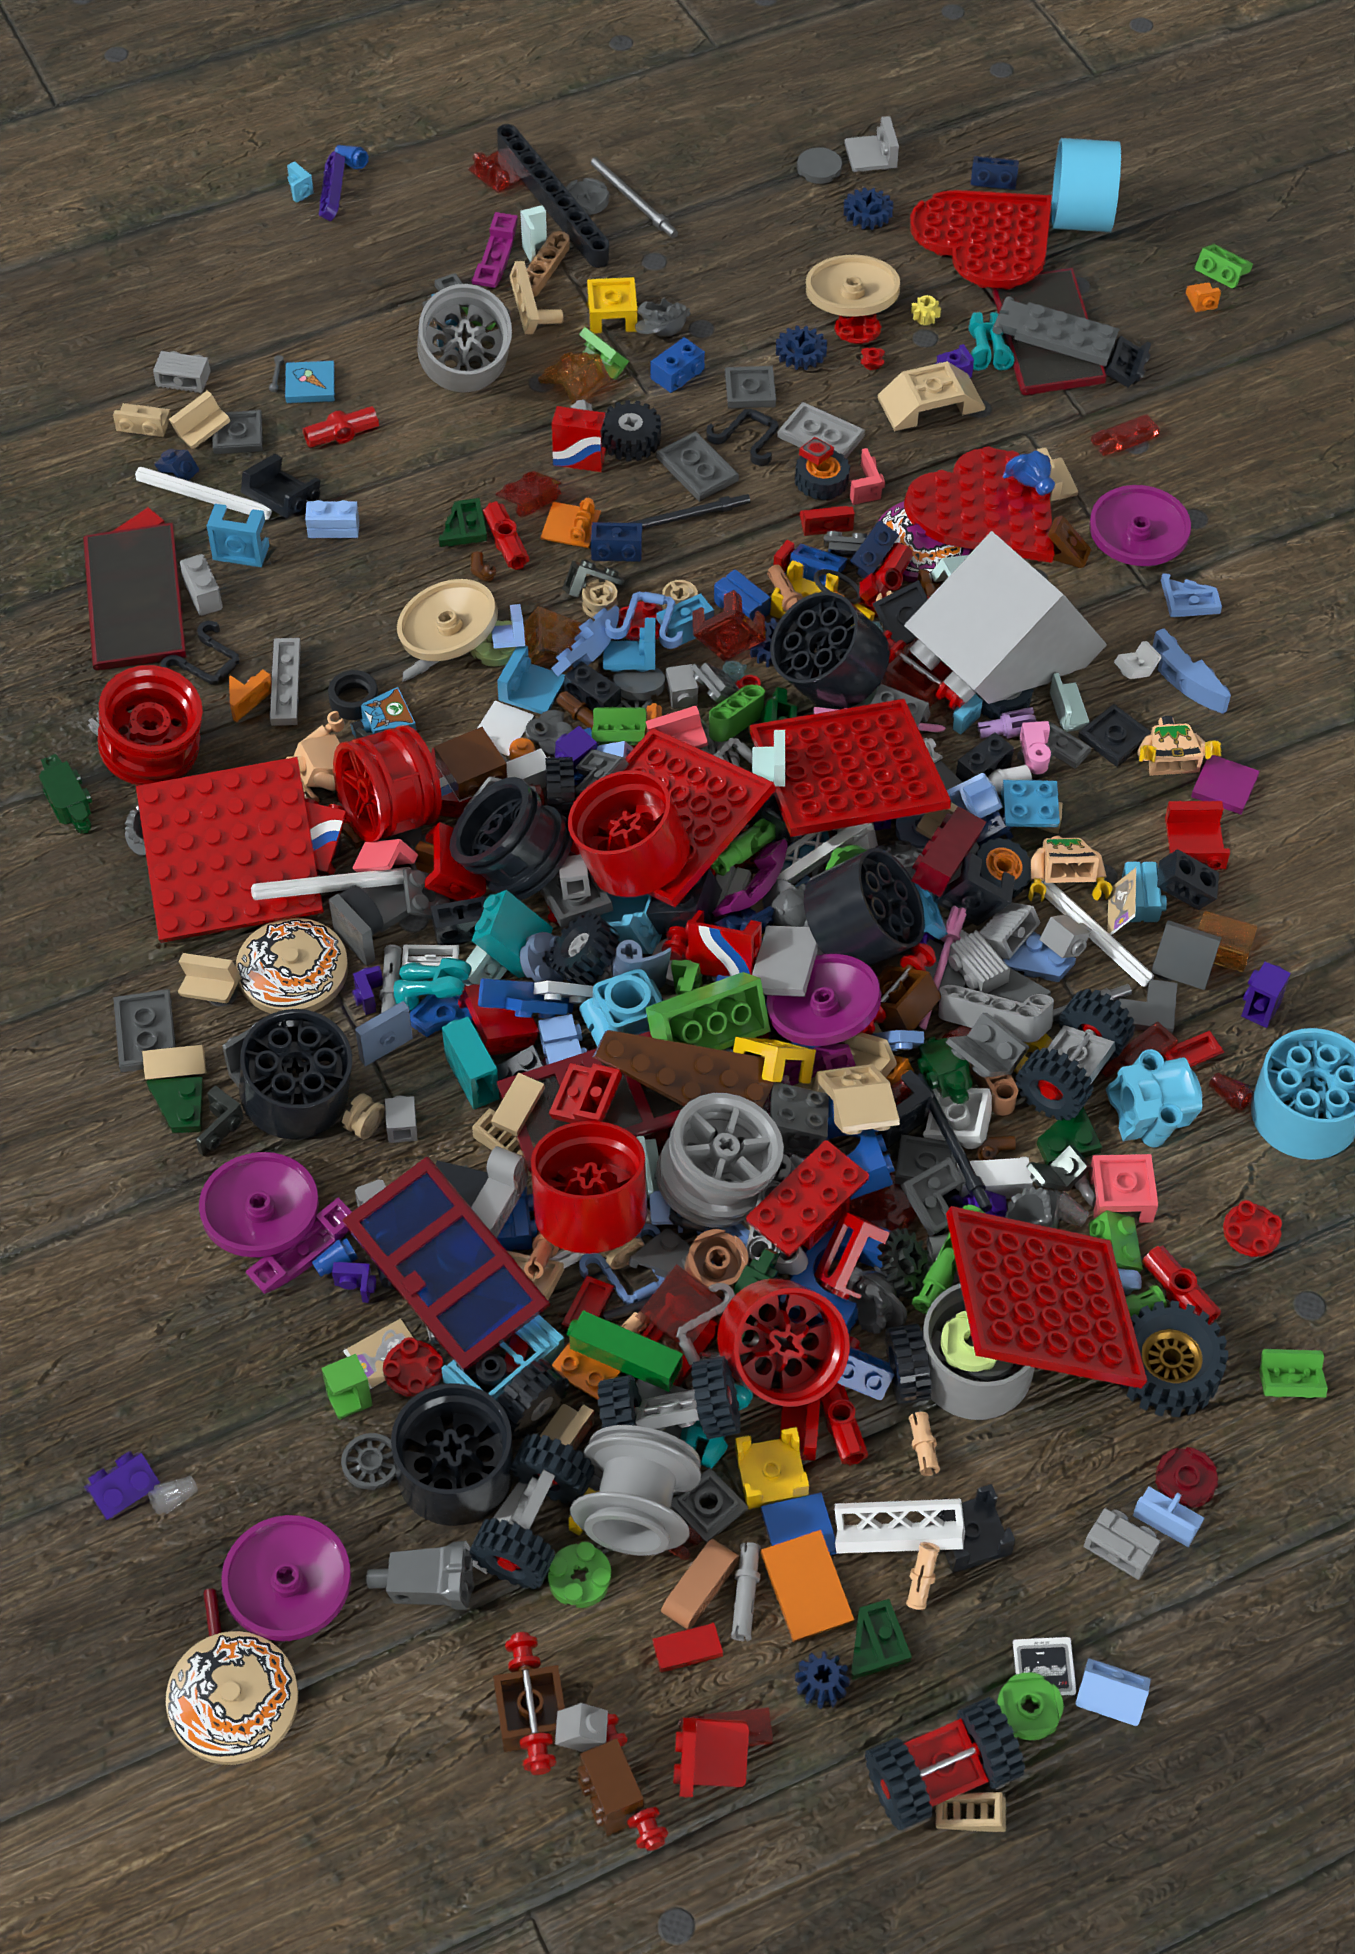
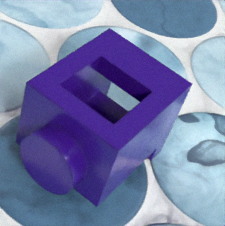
M964 344L959 345L957 350L937 355V363L935 364L948 361L966 372L970 378L972 377L974 359Z

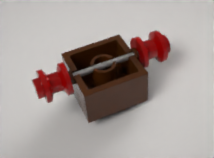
M919 943L911 948L912 955L907 954L901 958L900 964L902 968L887 966L877 977L881 990V1004L875 1018L861 1033L872 1035L875 1031L874 1023H878L882 1030L913 1031L941 999V995L930 972L926 971L924 967H931L936 962L935 952L931 946Z
M518 1632L513 1634L511 1639L505 1643L506 1651L513 1653L514 1657L508 1663L509 1671L512 1673L493 1676L504 1752L520 1749L528 1750V1758L523 1761V1768L531 1771L532 1775H543L550 1772L551 1767L556 1764V1757L548 1754L547 1747L555 1744L557 1712L565 1709L558 1665L539 1668L541 1660L539 1657L533 1656L532 1649L538 1646L537 1638L530 1636L528 1632Z
M608 1712L606 1743L580 1754L581 1766L577 1767L580 1777L577 1780L584 1797H591L592 1808H590L597 1828L603 1826L607 1836L627 1827L631 1829L637 1828L640 1837L636 1840L637 1847L640 1849L646 1848L647 1851L656 1850L665 1844L664 1839L669 1834L666 1827H658L656 1818L660 1815L657 1807L644 1808L643 1796L621 1748L628 1739L626 1734L617 1733L615 1726L619 1722L618 1716Z

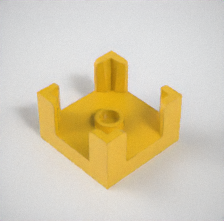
M634 277L587 279L590 331L594 334L602 333V319L625 318L626 332H637L635 329L637 324V301Z
M792 560L787 569V577L794 590L803 597L822 592L815 582L803 578L804 565ZM828 573L826 575L825 587L834 593L838 592L839 577ZM777 587L771 596V616L781 619L786 612L782 607L784 597L780 594V589Z
M735 1037L733 1052L745 1054L747 1051L759 1054L765 1058L762 1073L763 1080L781 1082L785 1060L788 1059L801 1060L798 1081L805 1084L811 1083L815 1049L775 1039Z
M797 1427L781 1430V1439L751 1444V1436L735 1438V1452L748 1509L809 1495L808 1478L806 1472L803 1471L799 1452L800 1442Z

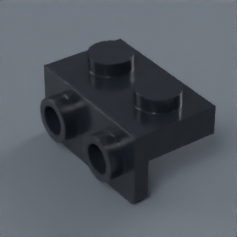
M1120 336L1112 349L1105 374L1127 388L1135 381L1139 382L1146 371L1144 365L1151 355L1149 353L1151 343L1146 341L1139 348Z

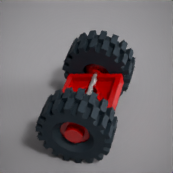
M987 1697L958 1710V1720L904 1744L901 1739L896 1737L866 1750V1766L870 1771L868 1774L870 1780L873 1781V1788L879 1796L881 1805L885 1808L887 1817L891 1819V1823L894 1827L896 1826L897 1830L901 1831L930 1818L933 1806L982 1784L988 1785L990 1789H995L1024 1775L1025 1764L1022 1761V1752L1018 1748L1020 1746L1018 1740L1013 1735V1728L1009 1726L1005 1713L1002 1714L1001 1707L995 1703L993 1698Z

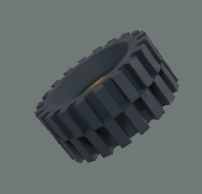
M1163 1301L1155 1302L1152 1311L1147 1305L1140 1309L1138 1316L1134 1313L1131 1317L1147 1382L1142 1389L1119 1385L1121 1389L1129 1387L1127 1397L1132 1402L1138 1397L1141 1400L1139 1407L1147 1411L1149 1405L1155 1407L1154 1415L1163 1416L1165 1410H1171V1417H1180L1182 1409H1185L1187 1416L1195 1413L1198 1405L1203 1409L1208 1405L1210 1397L1213 1399L1217 1393L1228 1360V1350H1224L1227 1344L1225 1335L1218 1337L1221 1329L1216 1322L1209 1325L1207 1322L1210 1316L1204 1311L1200 1316L1194 1314L1195 1306L1187 1304L1186 1310L1179 1308V1301H1171L1169 1308H1164ZM1164 1360H1172L1176 1365H1169Z

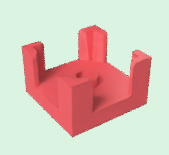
M1151 1154L1093 1155L1090 1165L1092 1168L1089 1170L1090 1184L1095 1185L1094 1219L1106 1210L1112 1212L1141 1211L1139 1222L1153 1223L1158 1208V1199Z

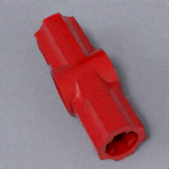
M373 406L349 414L343 411H335L327 417L326 421L304 427L303 435L309 448L334 440L343 444L351 441L356 433L378 427L379 421Z
M497 501L489 503L483 509V515L495 538L496 548L501 551L509 568L514 570L523 568L529 562V556L517 533L516 523L510 519L503 504Z
M901 543L893 544L880 568L873 572L878 593L867 602L862 599L859 603L875 612V617H878L872 603L876 602V598L880 593L882 598L887 596L888 591L893 592V590L901 587L903 582L902 575L913 557V551Z
M1163 1245L1150 1250L1143 1258L1142 1264L1165 1288L1166 1297L1170 1302L1179 1301V1305L1184 1310H1186L1187 1304L1195 1306L1194 1314L1198 1316L1204 1311L1210 1316L1207 1322L1209 1325L1220 1316L1221 1310L1197 1284L1196 1275L1191 1270L1183 1268ZM1178 1284L1183 1285V1286H1185L1187 1289H1181V1288L1177 1287L1176 1285H1178Z
M836 1383L827 1394L820 1398V1402L827 1419V1430L833 1436L841 1462L851 1466L867 1458L868 1452L855 1418V1407L849 1401L845 1387ZM843 1416L847 1419L840 1421L837 1420L835 1417Z

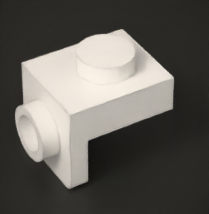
M1143 641L1136 652L1119 654L1114 663L1121 669V673L1129 679L1149 677L1160 661L1161 655L1147 641Z

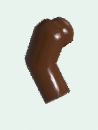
M479 551L473 552L471 554V573L484 582L493 580L496 574L495 567L492 566L490 569V564L484 566L483 553Z
M1015 1136L988 1137L978 1149V1158L980 1160H994L1000 1151L1015 1150Z

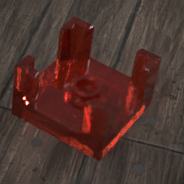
M735 590L724 595V611L706 621L704 619L703 607L692 611L693 635L723 661L766 640L765 617L759 611H756L753 621L742 612V597Z
M892 1172L889 1174L893 1185L850 1200L849 1213L890 1231L897 1228L899 1230L908 1228L917 1216L901 1188V1184H895V1175Z
M676 1264L635 1317L645 1325L652 1323L673 1340L671 1345L675 1349L683 1353L679 1345L680 1340L676 1337L678 1328L692 1319H696L699 1315L710 1311V1309L724 1301ZM710 1320L687 1331L686 1337L690 1338L692 1344Z

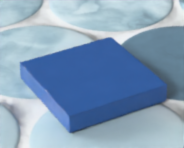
M822 1492L761 1506V1513L771 1546L821 1530L830 1555L838 1554L835 1545L836 1539Z

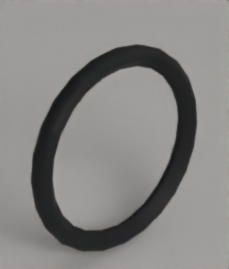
M821 569L815 573L814 582L822 592H832L819 580L820 575L830 573L838 576L839 579L849 584L856 591L858 597L856 599H848L853 605L862 601L860 587L847 576L829 569Z

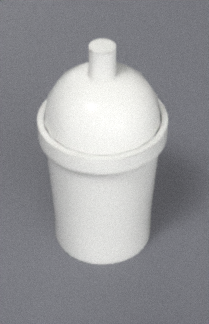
M1022 765L1002 770L996 769L988 776V779L995 786L997 794L1001 795L1003 780H1032V775L1028 766Z

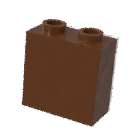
M483 727L434 746L436 766L459 802L473 797L488 777L508 778L507 763Z

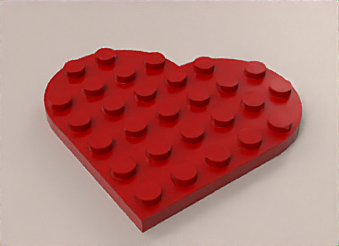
M962 190L939 192L933 194V198L926 202L921 200L914 207L910 218V230L914 239L924 248L935 252L939 256L952 255V262L956 271L966 280L977 284L981 288L1012 289L1014 286L1024 284L1035 278L1045 265L1052 195Z
M989 446L972 450L957 460L953 472L938 470L937 472L927 473L916 478L908 487L904 499V509L907 517L913 525L918 524L925 530L926 536L938 542L951 546L975 549L993 531L1022 558L1052 563L1054 558V543L1048 537L1052 526L1050 493L1041 496L1037 493L1036 488L1022 484L1013 476L1003 478L1006 464L1014 457L1020 455L1016 451L994 449Z

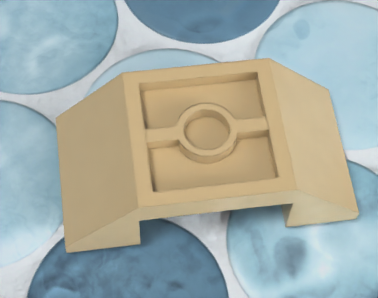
M948 361L903 371L878 394V400L894 431L915 427L918 423L919 412L956 403L962 415L985 410V405L969 375Z
M873 1064L818 1071L816 1073L811 1090L826 1093L834 1101V1123L842 1133L854 1135L866 1129L884 1131L888 1130L890 1126L900 1125L890 1082Z

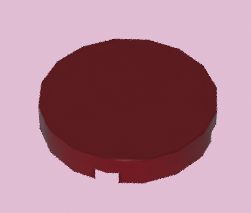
M1175 1448L1162 1456L1156 1469L1155 1482L1159 1492L1173 1500L1175 1495L1179 1493L1182 1495L1179 1504L1186 1508H1195L1204 1505L1213 1497L1218 1486L1217 1468L1206 1453L1196 1448Z

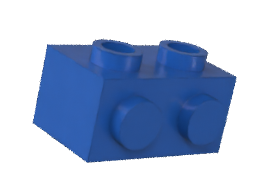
M685 337L651 361V379L672 393L704 370L705 351Z

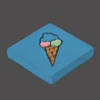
M334 361L286 363V403L335 401Z

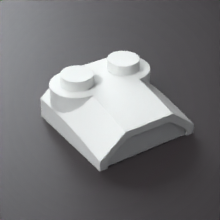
M970 1088L967 1090L969 1101L958 1105L954 1104L949 1097L942 1098L939 1092L933 1089L961 1146L967 1149L981 1146L986 1140L992 1114V1095L990 1089ZM929 1112L926 1130L923 1133L924 1138L945 1140L933 1115Z

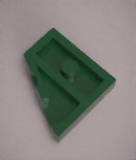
M480 498L455 501L451 509V515L448 516L445 522L444 532L439 536V547L487 541Z
M202 1077L147 1079L148 1090L156 1100L157 1106L162 1115H164L172 1133L202 1131L204 1084Z
M1084 1107L1075 1118L1072 1117L1071 1120L1067 1121L1063 1118L1062 1121H1056L1038 1137L1037 1147L1046 1165H1050L1069 1145L1075 1146L1084 1158L1101 1153L1102 1145Z
M890 1599L860 1607L851 1670L852 1680L911 1662L912 1656Z

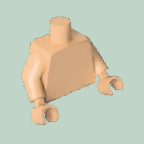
M337 711L329 713L327 716L328 724L325 727L321 725L299 742L295 754L292 756L298 757L301 777L304 784L308 787H321L330 791L336 790L333 775V757L336 747L340 742L336 735L330 734V732H340L344 729L345 725L343 718L337 721L340 717Z

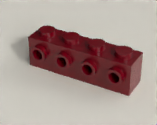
M959 806L952 815L947 813L940 827L938 826L933 834L931 841H928L922 853L919 854L913 864L912 869L916 872L911 881L922 889L941 897L961 866L963 858L968 855L976 843L986 821Z

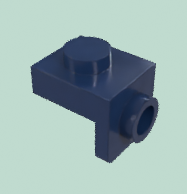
M168 449L161 454V459L154 464L159 472H173L177 478L187 481L199 472V468L188 450Z

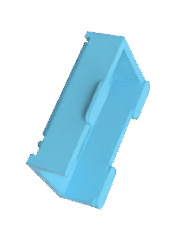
M517 1305L464 1352L472 1348L525 1306ZM540 1315L516 1332L520 1338L536 1351L527 1361H524L523 1356L517 1355L506 1343L500 1344L514 1358V1362L521 1366L488 1393L496 1401L499 1395L505 1392L503 1389L506 1385H510L513 1381L512 1378L516 1374L519 1375L525 1366L529 1367L531 1362H537L539 1359H546L552 1365L563 1351L564 1337ZM454 1360L447 1366L444 1365L442 1367L443 1382L445 1384H466L481 1389L460 1369Z

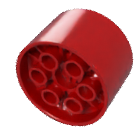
M628 770L604 776L582 791L571 807L568 817L570 835L594 882L609 894L620 897H637L652 893L671 882L683 869L688 859L690 839L665 784L650 773Z
M581 1121L554 1129L536 1144L531 1155L534 1217L537 1229L547 1241L567 1251L591 1254L619 1248L630 1242L640 1233L647 1219L645 1152L640 1141L632 1133L611 1123Z
M765 1279L743 1288L726 1306L718 1326L717 1342L720 1357L725 1356L728 1360V1366L731 1369L733 1378L763 1400L780 1406L805 1405L823 1397L839 1381L849 1358V1334L845 1321L838 1309L822 1295L786 1279ZM787 1294L785 1302L779 1309L778 1295ZM764 1304H769L771 1308L769 1316L761 1319L758 1314L760 1307ZM798 1305L800 1307L799 1316L794 1320H790L789 1310L793 1306ZM820 1313L824 1322L808 1327L806 1322ZM750 1315L757 1320L754 1325L746 1323ZM752 1329L754 1332L753 1340L748 1344H743V1333ZM807 1333H812V1343L808 1347H803L801 1343L802 1338ZM774 1335L785 1338L789 1342L790 1347L782 1346L774 1338ZM752 1351L746 1361L741 1363L739 1355ZM806 1354L820 1359L814 1370L803 1360L807 1358L808 1355ZM765 1357L767 1360L766 1367L761 1371H756L755 1362L758 1358ZM795 1358V1369L792 1372L786 1373L784 1368L788 1364V1360ZM775 1370L779 1372L780 1388H771Z

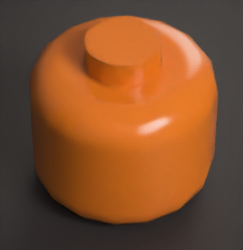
M527 738L514 740L509 747L510 760L536 751L534 743Z

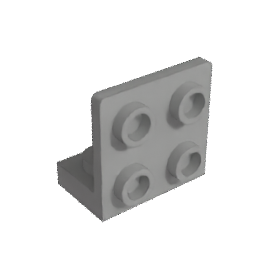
M890 116L881 117V125L877 127V135L845 139V147L853 172L897 168L899 145Z

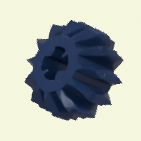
M826 1651L822 1652L820 1659L813 1653L809 1654V1662L801 1661L799 1663L800 1672L795 1673V1681L799 1683L797 1686L798 1695L807 1694L805 1697L807 1705L812 1703L814 1699L818 1700L817 1706L819 1709L823 1708L824 1701H827L829 1705L834 1707L837 1702L836 1697L844 1699L847 1693L845 1688L850 1686V1678L845 1676L848 1673L847 1665L838 1666L840 1661L838 1655L834 1656L831 1660L827 1659L828 1654ZM823 1676V1680L828 1678V1683H822V1679L818 1682L817 1677Z

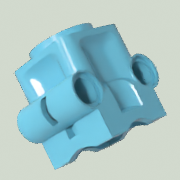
M634 969L596 983L593 986V998L583 1002L579 1007V1011L598 1047L607 1030L634 1035L650 1031L645 1007L662 1002L664 999L654 980L649 979L644 970Z
M1153 1049L1143 1051L1133 1065L1121 1067L1117 1073V1078L1105 1089L1110 1103L1119 1115L1118 1128L1123 1142L1141 1138L1147 1146L1159 1147L1176 1128L1189 1126L1202 1110L1200 1083L1195 1072L1190 1069L1187 1059L1183 1057L1164 1061L1162 1055Z

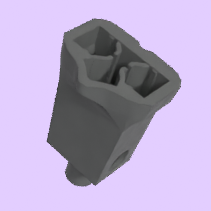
M465 1540L453 1542L439 1548L390 1552L389 1568L368 1569L367 1586L369 1589L386 1588V1592L394 1604L446 1605L454 1609L467 1610L471 1593L474 1590L473 1559L471 1558L472 1555L469 1554L470 1546Z

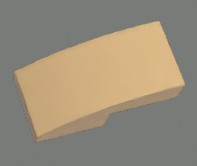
M204 1045L142 1051L145 1080L207 1073Z

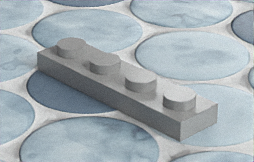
M274 638L270 710L271 726L298 725L300 638Z

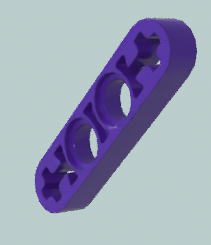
M335 151L330 154L325 164L319 216L329 222L333 220L339 208L345 157Z

